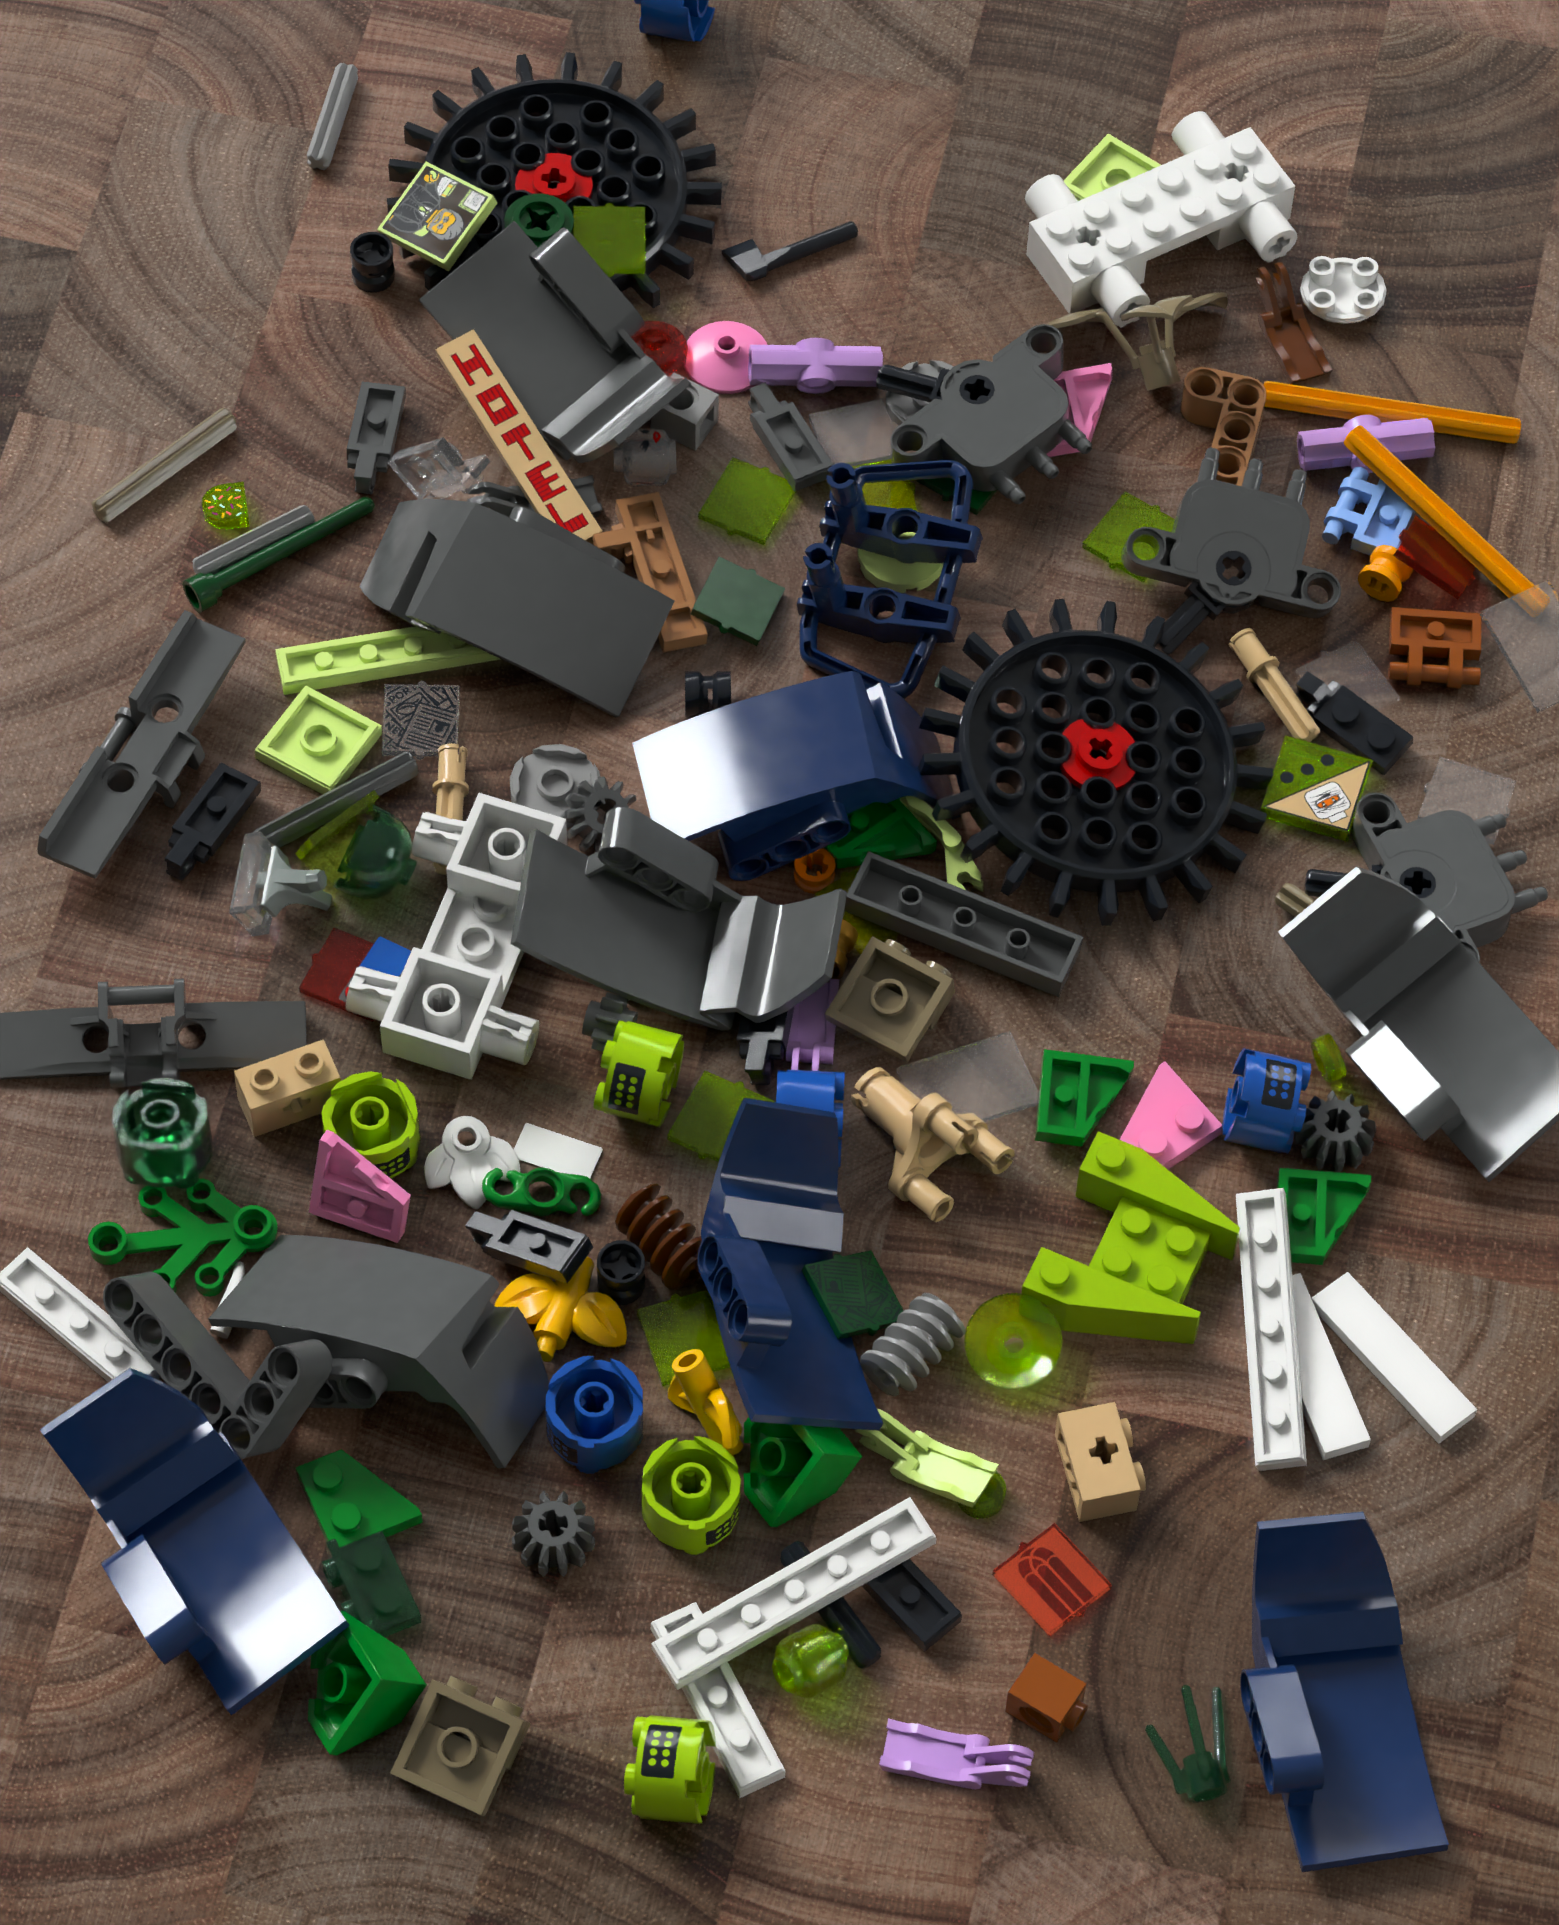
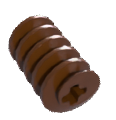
M650 1184L632 1194L623 1204L615 1220L616 1228L623 1235H627V1241L634 1243L642 1250L645 1261L650 1262L651 1270L658 1276H662V1283L670 1290H678L702 1278L698 1269L697 1259L702 1239L699 1236L690 1240L696 1231V1227L690 1222L679 1226L684 1219L682 1210L674 1209L668 1212L673 1200L668 1195L655 1199L659 1194L661 1186Z

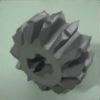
M605 776L598 777L595 780L594 786L584 780L577 786L578 793H570L566 797L565 802L571 809L564 811L561 817L565 818L568 823H574V826L567 831V838H574L578 834L583 838L579 844L580 851L585 852L593 843L595 852L599 851L604 824H600L597 821L599 816L597 810L599 808L606 812L604 815L605 820L609 810L617 807L628 808L636 801V795L630 794L625 798L620 795L623 790V782L617 781L609 789Z
M1333 1090L1327 1095L1326 1101L1314 1095L1313 1099L1309 1102L1308 1108H1306L1301 1132H1295L1294 1134L1296 1144L1302 1145V1158L1316 1157L1318 1171L1325 1167L1326 1163L1332 1164L1334 1170L1339 1173L1343 1170L1344 1163L1357 1169L1361 1164L1362 1157L1368 1156L1373 1150V1137L1376 1133L1375 1121L1368 1119L1370 1114L1368 1105L1354 1107L1355 1099L1353 1094L1346 1097L1345 1101L1338 1100Z
M543 1491L539 1496L540 1505L525 1500L522 1505L523 1515L513 1518L512 1530L516 1534L512 1537V1547L515 1552H522L521 1563L525 1568L538 1563L539 1574L544 1577L549 1572L550 1567H557L558 1573L564 1577L568 1573L567 1563L582 1568L585 1563L584 1552H592L594 1549L595 1538L591 1533L595 1531V1521L592 1516H585L586 1506L582 1500L568 1505V1494L563 1491L558 1496L557 1501H550L549 1495ZM549 1531H555L557 1537H552Z

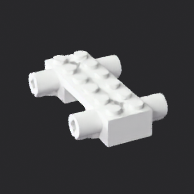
M1194 112L1184 117L1172 132V140L1184 154L1182 157L1080 201L1076 199L1059 175L1051 174L1044 176L1029 188L1025 201L1038 219L1029 222L1026 255L1069 314L1099 303L1115 325L1120 328L1131 322L1138 321L1139 317L1121 321L1120 316L1130 310L1150 304L1148 295L1140 286V284L1144 283L1146 262L1205 235L1217 250L1246 239L1267 263L1285 256L1291 250L1298 238L1297 232L1288 222L1291 216L1295 185L1251 127L1225 138L1205 112Z
M478 793L467 821L450 819L430 812L422 814L419 825L415 830L412 854L413 856L447 866V891L422 949L413 947L401 977L359 966L356 968L353 979L350 982L346 998L347 1011L382 1021L380 1032L383 1053L471 1080L482 1053L521 1065L528 1063L536 1045L540 1025L539 1020L501 1009L524 954V951L510 943L530 831L538 829L567 845V824L565 818L482 793Z

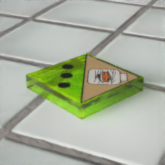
M1285 735L1261 812L1267 814L1266 819L1348 842L1357 803L1363 796L1373 760Z

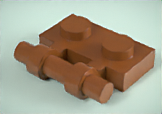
M1392 607L1389 623V654L1406 655L1407 663L1389 662L1388 679L1406 680V685L1420 686L1421 682L1446 683L1447 688L1461 689L1462 684L1479 686L1481 669L1463 667V659L1479 661L1481 654L1482 613ZM1423 657L1447 658V666L1422 664Z

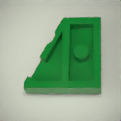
M896 799L889 803L873 802L848 813L847 816L851 826L850 832L841 840L823 847L834 857L836 868L841 869L862 865L868 851L889 860L931 854L936 851L937 840L899 799Z
M1044 1049L1041 1061L1035 1141L1082 1147L1130 1079L1134 1068V1061Z
M1279 1168L1277 1188H1283L1286 1193L1291 1263L1323 1265L1367 1195L1371 1185V1175Z
M342 1449L296 1467L297 1478L334 1558L423 1523L422 1514L417 1506Z

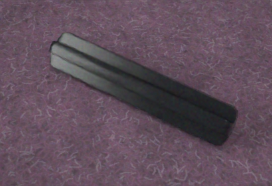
M795 1541L781 1551V1563L784 1567H787L810 1554V1551L803 1542ZM843 1596L817 1611L859 1668L865 1669L880 1659V1646Z

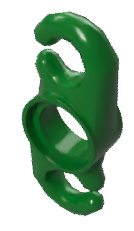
M495 1168L491 1170L482 1181V1191L485 1198L496 1208L528 1212L534 1216L544 1217L553 1214L555 1211H563L568 1214L576 1213L577 1206L570 1198L571 1192L576 1189H583L590 1196L589 1202L581 1208L582 1215L590 1216L601 1205L602 1194L600 1189L590 1178L583 1175L555 1172L549 1168H536L528 1173H521L516 1170L508 1171L506 1177L513 1184V1192L508 1195H500L494 1189L495 1182L503 1176L501 1169ZM535 1182L548 1183L554 1189L555 1198L545 1203L538 1202L531 1197L529 1186Z

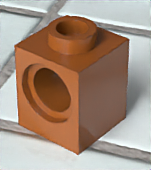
M1034 1653L1008 1691L1005 1712L1057 1743L1066 1728L1072 1732L1075 1731L1086 1714L1088 1705L1083 1703L1086 1683Z

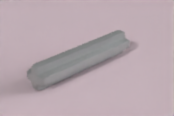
M339 63L335 67L307 152V163L311 168L325 170L330 166L358 80V69L353 64Z
M301 505L194 558L192 561L194 572L196 574L201 572L204 575L210 572L215 575L315 522L314 515L306 505Z

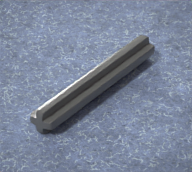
M403 752L257 828L253 832L254 842L263 854H269L272 851V846L280 848L416 777L419 773L418 765L409 752Z

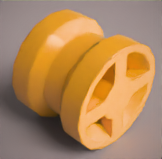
M1380 545L1370 555V564L1363 567L1359 573L1358 582L1360 587L1371 597L1380 601H1394L1401 592V582H1405L1410 577L1414 566L1410 558L1400 549L1393 546Z

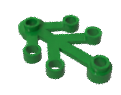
M199 1178L193 1180L187 1187L186 1193L189 1206L199 1212L211 1210L224 1220V1223H205L168 1197L166 1190L161 1185L149 1184L143 1187L138 1195L141 1211L149 1217L161 1216L177 1228L126 1234L119 1224L102 1222L94 1226L90 1231L88 1244L93 1259L104 1265L116 1264L126 1254L179 1248L161 1269L152 1271L170 1283L169 1286L176 1293V1281L209 1245L227 1243L211 1263L201 1265L195 1272V1283L198 1292L204 1296L211 1297L222 1292L225 1286L224 1276L246 1252H260L274 1243L278 1234V1226L274 1215L267 1209L258 1205L240 1208L217 1192L211 1181ZM198 1191L210 1193L205 1199L194 1198V1194ZM151 1196H158L162 1199L156 1205H149L145 1202ZM252 1227H258L262 1230V1232L255 1235L246 1234V1231ZM106 1244L117 1246L113 1251H101V1248ZM208 1275L218 1277V1280L213 1284L202 1282V1279Z

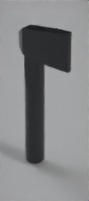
M849 221L765 255L761 254L753 239L722 250V255L746 281H756L766 277L768 271L857 237L858 228L853 221Z

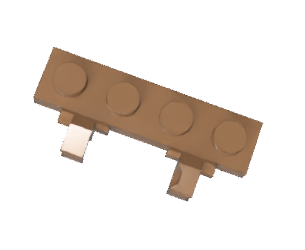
M659 492L616 500L615 512L619 524L612 526L611 531L593 534L592 544L618 560L624 557L625 563L633 562L640 582L675 600L658 635L663 652L706 644L708 633L703 620L690 614L696 598Z

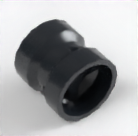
M378 232L362 233L354 238L350 245L352 279L354 284L365 292L377 293L384 291L394 281L393 245L391 240L384 234Z
M685 671V717H696L703 712H709L731 704V671H717L713 676H703L699 671ZM708 689H712V699H708Z
M616 1240L606 1244L600 1250L597 1256V1288L599 1293L608 1295L617 1305L633 1303L642 1295L645 1289V1257L637 1245L626 1240Z

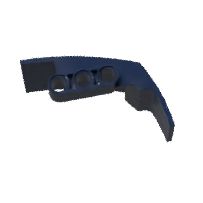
M855 671L806 681L741 700L677 723L632 743L651 819L688 841L721 829L718 833L719 843L728 874L735 881H748L758 878L795 861V859L802 858L841 840L851 829L847 814L870 803H889L901 797L913 796L935 807L937 800L954 794L948 775H921L918 766L923 754L941 753L934 732L919 729L921 716L904 698L882 683L866 689L862 675ZM961 815L955 816V817H953V818H951V819L954 820V819L960 817Z
M743 1098L715 1173L701 1228L702 1242L697 1259L700 1275L713 1300L726 1355L744 1407L751 1422L880 1431L883 1421L869 1391L852 1337L837 1339L801 1271L804 1265L832 1259V1252L839 1253L842 1249L844 1213L839 1205L837 1195L839 1170L837 1117L834 1112Z
M129 1368L40 1429L43 1436L84 1489L121 1547L120 1550L102 1561L101 1565L145 1639L164 1665L188 1649L200 1665L230 1715H233L350 1626L226 1436L222 1432L218 1433L200 1407L178 1390L145 1373Z
M1363 1511L1259 1521L1256 1527L1252 1584V1651L1255 1668L1243 1669L1241 1671V1698L1268 1793L1270 1795L1282 1794L1302 1872L1447 1851L1449 1845L1424 1757L1400 1649V1645L1403 1644L1398 1605L1383 1552Z

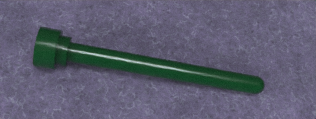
M362 497L215 575L210 572L205 575L199 572L183 581L182 585L188 601L197 612H203L217 604V599L222 596L223 590L372 513L375 507L374 502L369 497Z

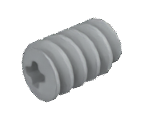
M923 1293L910 1302L909 1310H904L898 1315L897 1323H892L886 1328L884 1336L874 1341L872 1350L863 1353L860 1359L861 1367L868 1378L887 1395H899V1386L904 1390L914 1391L917 1388V1382L911 1373L921 1378L927 1377L929 1368L925 1361L934 1365L938 1364L942 1357L937 1347L945 1351L951 1350L954 1347V1342L949 1334L961 1338L966 1334V1328L948 1304L931 1293Z

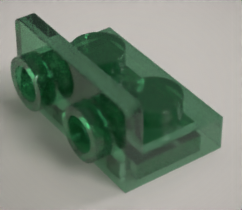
M383 1531L340 1548L335 1538L325 1542L327 1559L321 1561V1566L330 1588L340 1587L345 1598V1602L340 1603L341 1611L347 1612L383 1637L421 1623V1614Z

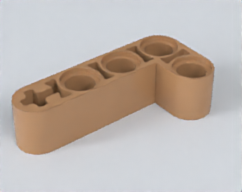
M1199 367L1188 372L1184 379L1181 413L1188 422L1216 429L1211 448L1218 449L1220 452L1216 480L1242 486L1245 471L1248 469L1249 461L1253 458L1262 424L1266 389L1259 380L1252 377Z

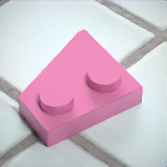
M1111 363L1062 371L1054 379L1067 394L1069 420L1086 435L1090 442L1112 381ZM1063 439L1046 455L1053 457L1080 451L1074 449Z
M1164 1061L1156 1070L1120 1140L1143 1149L1169 1170L1221 1135L1223 1125Z
M326 1130L319 1140L309 1213L398 1243L405 1233L411 1195L337 1134Z

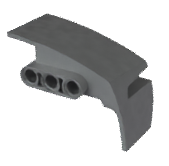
M513 221L419 299L423 307L452 340L473 329L475 330L544 440L564 460H568L573 456L578 463H585L609 453L692 384L687 377L674 379L667 376L655 361L648 357L631 337L645 326L643 318L578 240L564 227L540 247H537L520 226Z
M419 499L404 501L398 504L359 586L362 592L374 604L412 625L439 635L441 632L453 636L561 688L615 718L620 716L675 600L625 574V565L614 556L530 509L514 507L510 516L507 517L478 503L444 499Z
M617 807L607 812L599 851L590 856L555 840L538 829L530 831L510 944L568 974L629 1000L720 1031L732 1029L735 1012L755 1023L764 1022L788 1011L816 992L832 978L847 892L840 888L820 896L785 905L772 904L758 896H741L716 881L719 863L714 856L641 812L630 808Z
M1356 866L1278 931L1318 985L1361 1036L1345 1050L1347 1055L1423 1141L1441 1128L1482 1176L1490 1182L1559 1121V1051L1461 943V940L1416 894L1396 881Z
M280 1235L208 1318L210 1324L216 1327L267 1330L275 1347L309 1339L322 1341L331 1353L332 1370L308 1408H371L376 1404L384 1391H416L429 1402L445 1403L453 1407L469 1425L489 1454L496 1468L506 1467L546 1407V1394L549 1385L548 1376L541 1354L538 1351L536 1339L523 1313L518 1307H495L490 1302V1299L500 1285L492 1275L435 1257L359 1241L304 1235Z

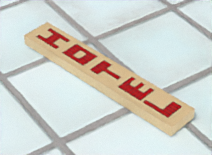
M473 329L435 349L437 358L534 511L592 544L593 534L603 532L475 330Z

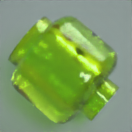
M821 1624L807 1625L783 1638L776 1646L772 1662L775 1679L786 1692L793 1693L801 1698H813L839 1684L845 1678L848 1667V1647L842 1636L832 1632L829 1628Z

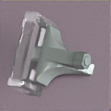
M261 831L247 833L244 835L229 913L252 936L269 934L272 917H277L279 912L289 904H304L327 911L331 906L332 895L323 890L327 886V876L324 870L292 869L288 857L277 846H274Z

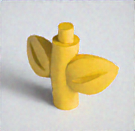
M588 1256L568 1284L558 1280L554 1282L549 1277L543 1275L526 1274L507 1285L495 1302V1307H518L528 1324H537L533 1335L544 1362H550L555 1350L565 1347L572 1331L581 1339L597 1346L616 1348L626 1344L627 1330L625 1319L617 1303L606 1294L588 1292L591 1275L595 1266L593 1260Z
M699 1349L683 1352L672 1363L675 1375L668 1388V1399L676 1406L695 1413L709 1439L723 1445V1448L727 1449L731 1455L739 1453L744 1446L739 1437L743 1428L734 1412L732 1403L721 1389L704 1353Z

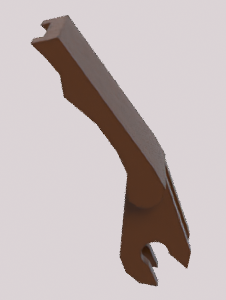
M1282 262L1274 263L1277 272L1272 274L1284 306L1281 308L1278 307L1272 279L1268 270L1265 267L1257 268L1260 277L1255 278L1267 311L1258 315V322L1289 384L1292 385L1331 373L1333 369L1325 357L1323 348L1308 325L1302 305L1295 302L1290 277L1285 265Z

